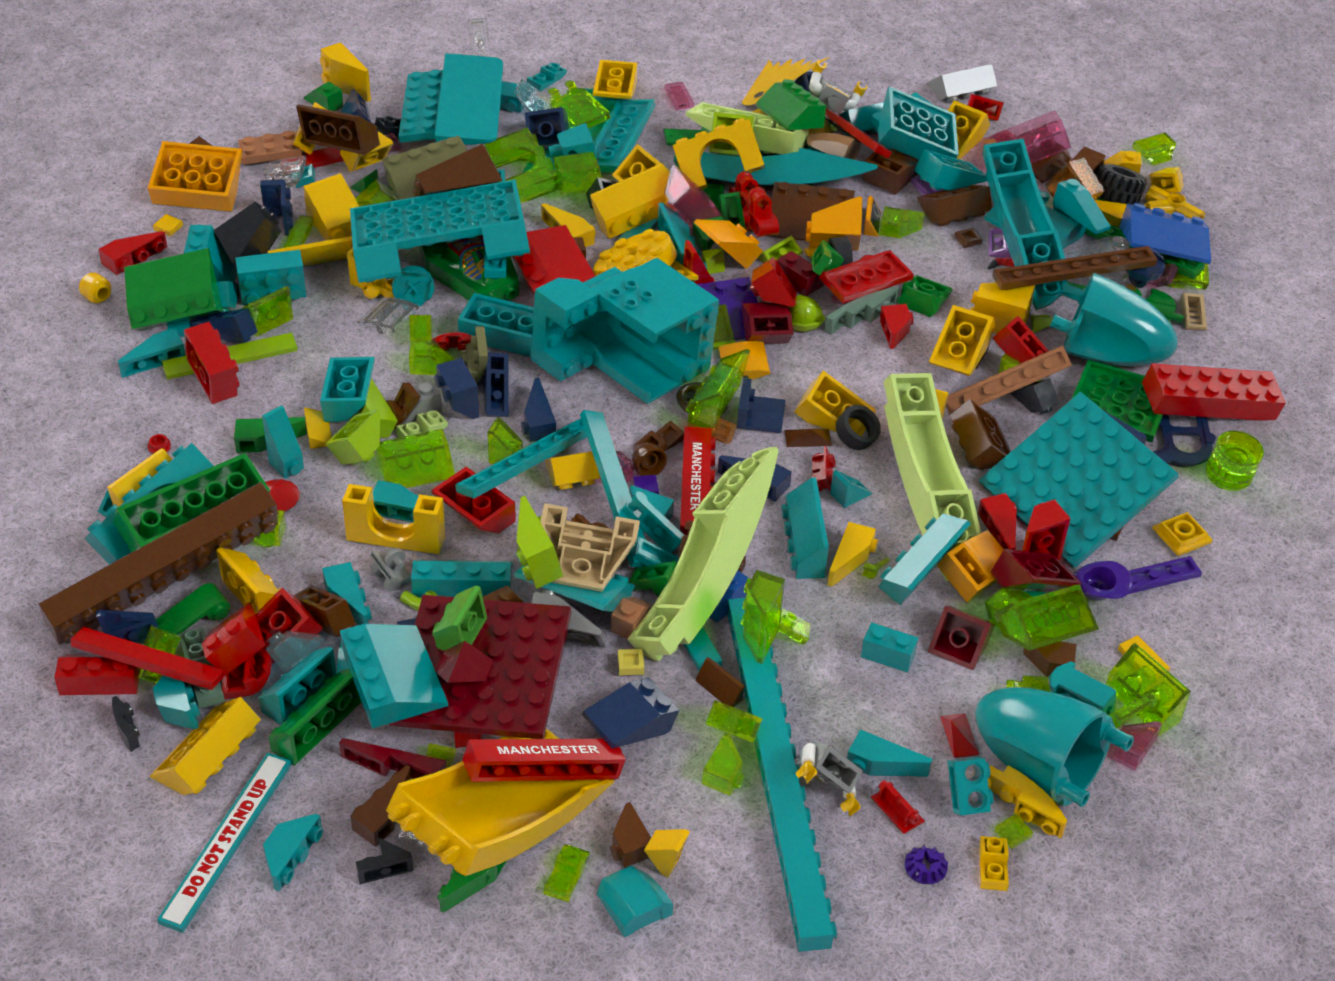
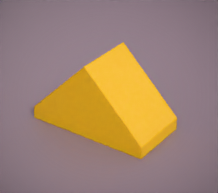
M686 829L656 830L644 851L662 876L669 878L682 854L690 831Z

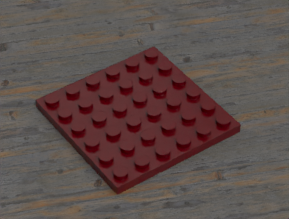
M423 595L414 625L418 628L436 672L444 650L437 648L435 638L433 637V629L436 623L441 621L446 606L453 601L454 597ZM483 599L487 619L472 646L493 660L494 664L486 684L477 682L448 683L440 675H437L448 701V706L390 723L389 726L544 739L571 618V606Z

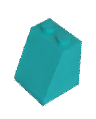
M190 225L184 253L209 248L216 282L230 281L235 283L237 266L231 262L215 234L213 226Z

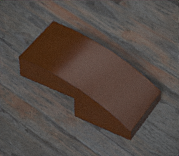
M403 382L395 400H386V403L398 420L394 429L408 417L421 397L411 383Z
M670 420L656 433L652 430L648 432L636 444H655L665 452L684 440V432Z

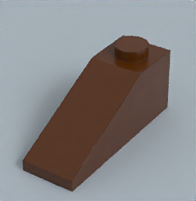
M313 585L293 595L320 623L325 633L339 637L340 630L356 625L348 603L342 597Z

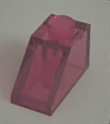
M1155 721L1122 726L1120 730L1134 736V742L1127 752L1110 743L1107 757L1136 771L1157 740L1162 723Z

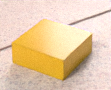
M165 214L153 224V228L155 231H164L165 235L172 236L183 226V221Z

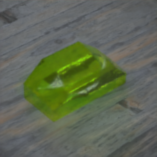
M1164 132L1133 141L1132 148L1136 152H1141V155L1154 166L1172 160V153L1176 147V142Z

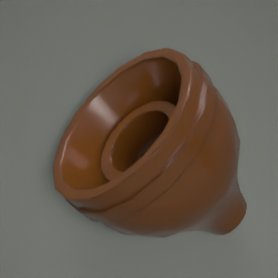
M651 443L634 445L632 465L636 473L640 476L659 475L667 463V455L664 450Z

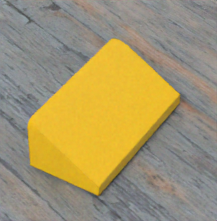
M304 407L310 449L327 447L326 443L332 438L329 422H324L322 411Z

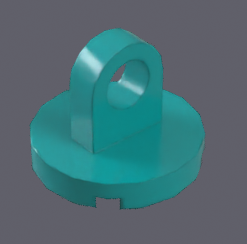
M406 266L402 268V275L392 280L391 285L394 297L400 304L407 307L423 305L432 298L435 290L434 280L430 272L419 266Z

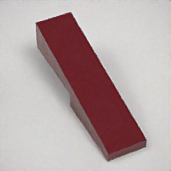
M342 738L339 742L341 757L385 777L390 770L399 772L406 765L410 767L411 779L430 775L447 768L446 760L346 738Z

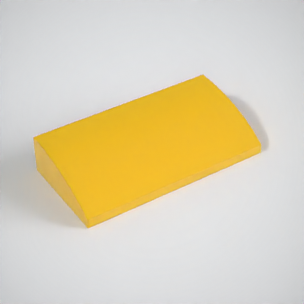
M352 236L269 250L267 253L300 250L303 267L348 259L347 252L353 248Z

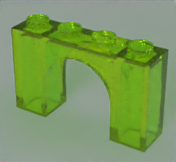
M528 128L498 137L495 141L484 144L496 168L518 161H525L534 165L526 172L505 179V181L516 180L520 203L560 190L558 181H561L558 170L553 169L551 159L549 157L546 158L542 145H538L536 135L531 134Z

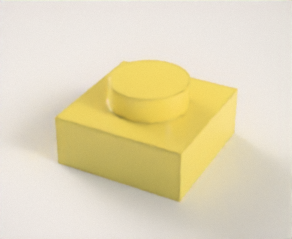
M643 649L618 650L619 676L644 675Z

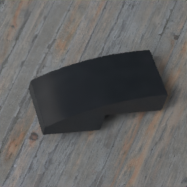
M114 696L112 698V709L117 729L124 744L132 752L140 747L138 741L140 733L134 725L132 718L134 711L128 702L123 703L117 696Z

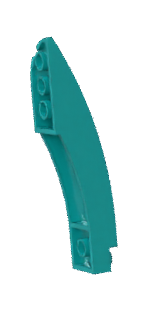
M1024 139L985 144L982 155L987 169L986 178L1014 265L1021 266L1065 259L1058 231L1049 217L1038 189ZM1068 280L1036 284L1032 299L1035 310L1045 308L1060 298L1064 283H1067Z
M799 148L798 152L762 156L765 168L750 174L758 182L759 186H774L775 182L801 185L828 182L876 170L878 165ZM703 152L701 168L706 179L735 184L737 175L745 171L740 156L719 155ZM674 155L673 162L675 164L673 171L681 173L676 155Z

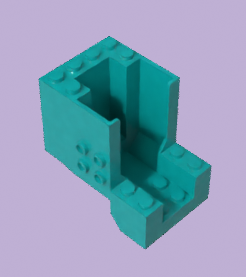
M657 257L643 265L623 272L613 267L583 283L577 279L557 278L535 289L531 360L560 382L593 364L638 398L649 404L709 370L719 299Z

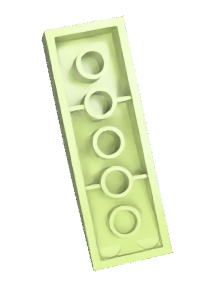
M704 102L686 111L688 118L712 131L714 112L754 116V135L759 150H762L765 154H787L798 152L799 148L804 149L807 147L809 129L787 130L768 115Z

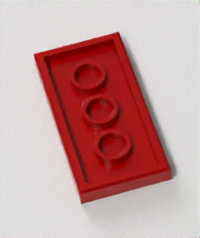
M891 250L823 272L820 275V280L842 303H846L873 292L912 280L914 273Z

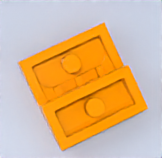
M743 341L719 347L723 374L726 380H734L748 375L749 379H757L771 374L764 342Z

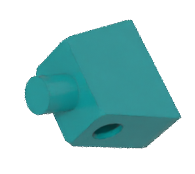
M586 123L558 133L559 144L548 147L551 158L563 155L566 164L597 158L594 142Z

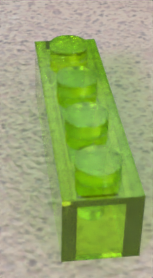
M299 216L283 248L305 244L313 227V217Z

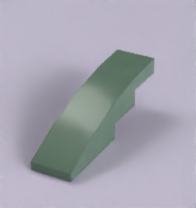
M895 286L876 291L841 306L826 316L824 331L832 335L845 325L851 329L863 319L871 323L880 316L881 306L895 305L897 303L899 288Z

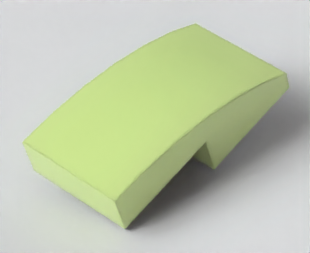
M437 410L417 414L415 422L396 426L395 433L406 446H409L442 431L448 426V422Z

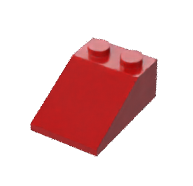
M281 588L255 614L266 645L262 649L269 652L272 664L305 647L323 629L304 605L284 588Z
M250 602L212 629L202 642L205 658L216 668L223 669L224 676L266 646Z

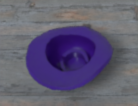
M1097 561L1089 563L1073 573L1082 584L1080 587L1071 588V590L1093 601H1101L1107 598L1119 599L1131 592L1133 579L1125 566L1114 561Z

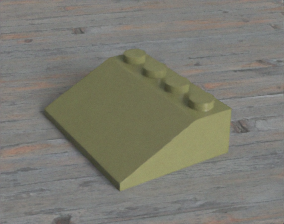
M456 136L383 158L386 179L397 199L415 197L412 190L414 189L416 174L466 152V146L460 136Z

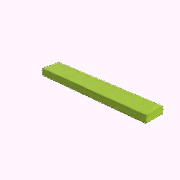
M292 332L227 346L231 360L235 359L237 364L298 351ZM186 356L162 361L167 380L194 374Z

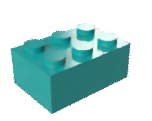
M300 250L235 257L242 305H255L263 302H277L279 300L307 297Z

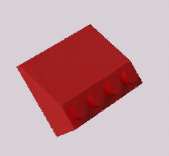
M566 225L526 232L530 253H525L522 256H511L534 298L535 289L557 278L577 279L583 283L595 277L594 272Z

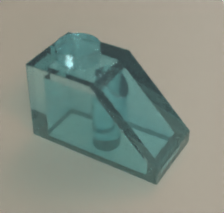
M279 631L267 640L269 645H267L266 650L281 670L286 673L326 642V638L324 635L295 631H286L281 634Z

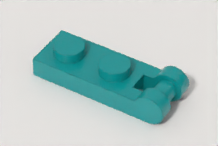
M636 492L632 497V501H628L623 506L624 513L630 519L640 521L639 527L662 549L672 553L681 544L684 534L648 502L647 496L643 492Z

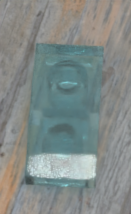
M521 79L514 93L522 105L529 112L549 109L550 105L535 95L538 89Z

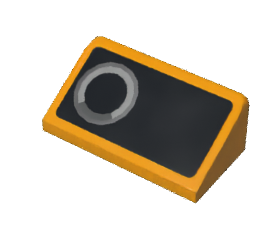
M869 196L867 200L864 235L879 236L881 211L872 196Z

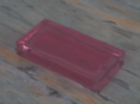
M683 81L665 84L664 89L675 110L694 107V101Z

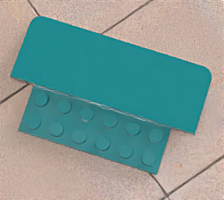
M445 53L443 70L434 69L429 72L417 71L408 74L399 130L400 143L436 139V142L456 136H460L464 145L486 144L495 141L498 137L503 61L496 57Z
M594 88L572 90L561 106L567 111L569 129L584 123L587 124L594 142L597 158L566 164L563 155L551 158L549 149L534 151L523 170V174L530 178L578 188L587 172L614 173L632 151L656 106L655 100L593 96Z

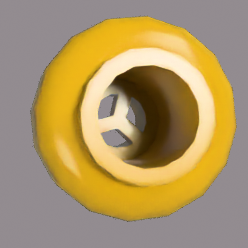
M91 272L86 274L79 283L81 295L92 303H101L107 300L111 294V283L98 273Z

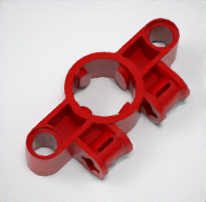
M743 171L739 173L735 179V186L729 188V193L740 192L746 230H752L758 238L778 235L779 222L772 212L771 198L759 187L758 182L753 179L749 172Z

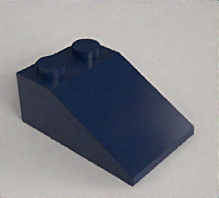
M648 677L627 683L582 712V716L613 749L667 734L671 731L680 710Z

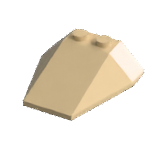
M544 503L540 522L554 545L563 573V577L553 581V583L602 592L636 543L640 521L616 517L614 529L566 521L568 507Z

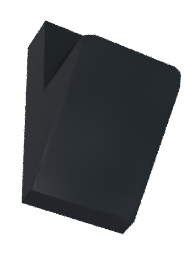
M378 838L380 856L366 857L355 862L359 884L412 872L413 860L411 852Z

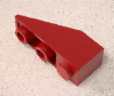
M159 231L116 239L99 248L98 251L101 264L115 275L124 272V267L144 262L152 255L162 252L168 246L165 232Z

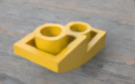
M980 836V889L1008 891L1007 863L1009 853L1007 838Z

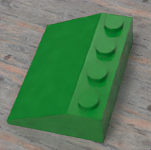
M209 248L124 267L127 311L132 330H146L223 312Z

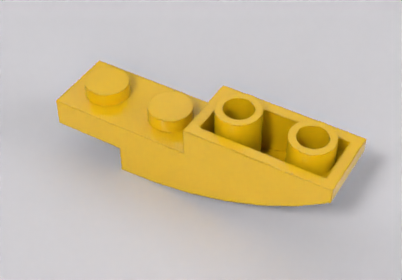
M989 765L990 778H987L988 788L999 795L1003 801L1016 804L1014 813L1022 821L1031 822L1041 827L1048 835L1062 838L1067 819L1053 799L1035 782L1008 765L1005 771L1002 772Z

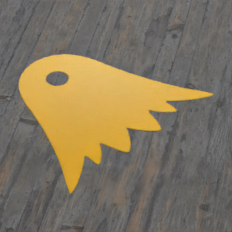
M827 57V58H824V59H822V60H819V64L822 63L823 61L827 60V59L830 58V57ZM804 58L791 65L792 59H790L781 66L780 62L773 66L771 61L768 60L743 99L742 104H756L774 83L783 82L785 79L795 80L812 69L814 63H810L813 60L801 65L805 60ZM764 92L760 97L754 98L757 93Z

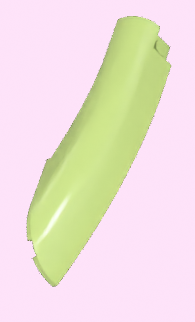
M932 373L890 374L883 381L887 397V403L884 405L895 457L909 503L923 535L927 531L925 526L933 517L938 519L943 513L968 520L971 523L960 540L952 548L954 549L964 541L981 534L972 490L968 489L960 473L945 432ZM942 573L944 579L946 580V582H948L949 580H948V579L946 578V576Z
M777 447L759 450L752 453V457L745 459L742 463L739 461L721 476L692 513L695 518L687 542L667 585L655 604L627 639L635 649H643L644 656L660 661L664 655H671L675 652L679 644H690L720 602L746 554L759 522L779 451Z

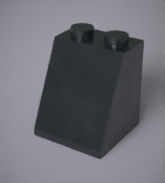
M257 202L252 203L214 229L215 234L234 265H236L235 257L267 254L282 231L278 225L280 223L278 217L273 212L270 213L265 205L260 206Z

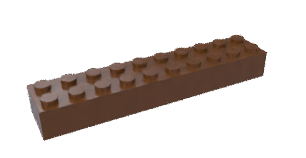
M262 482L256 484L38 603L45 624L59 645L64 642L66 644L71 643V638L83 627L95 630L100 626L96 611H124L132 605L138 606L150 595L162 593L168 588V585L176 581L185 580L189 577L190 573L197 569L202 570L208 567L213 560L218 558V548L233 550L240 545L250 544L255 537L262 533L267 534L274 530L276 525H278L277 504Z

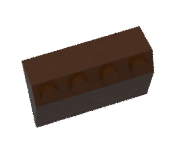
M775 182L772 194V212L779 222V234L767 237L786 239L792 235L794 240L806 241L807 221H811L812 213L853 199L855 191L825 186L818 187L806 184Z

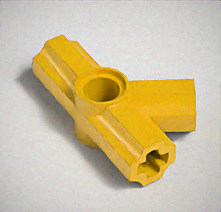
M1153 185L1145 195V200L1148 202L1144 203V206L1147 209L1160 208L1169 214L1178 212L1191 219L1193 216L1205 218L1206 213L1187 203L1185 196L1180 193L1170 194Z

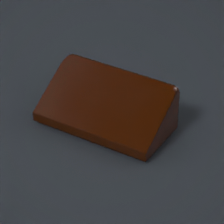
M707 657L695 681L727 708L732 709L743 701L744 685L714 660Z

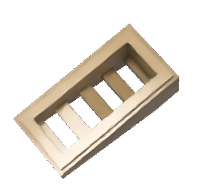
M1182 293L1179 305L1181 314L1184 315L1185 330L1206 331L1204 294Z

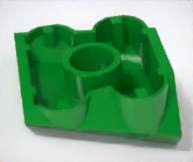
M916 275L913 276L910 282L903 283L901 294L897 301L898 304H906L908 309L930 318L939 310L953 290L951 287Z

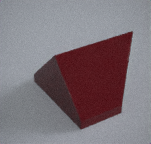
M463 641L444 651L436 669V674L440 675L448 683L477 682L486 684L494 663L491 658L468 642Z

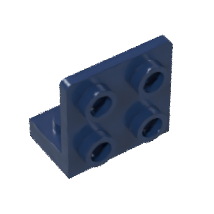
M285 179L260 180L263 206L265 205L270 213L273 212L276 216H283L285 236H289V229H293V219L289 217L293 216V206L290 202V187L286 188Z
M743 378L738 407L737 428L781 433L786 400L755 396V389L751 388L752 379Z

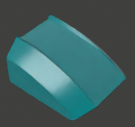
M632 865L602 878L596 893L624 938L651 923L673 915V903L661 886L649 874Z

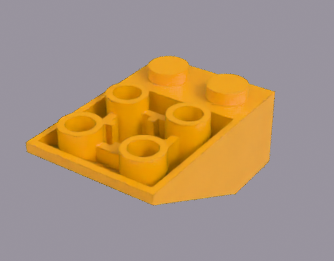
M987 530L964 541L948 552L937 564V567L968 603L997 582V579L990 572L1004 549Z

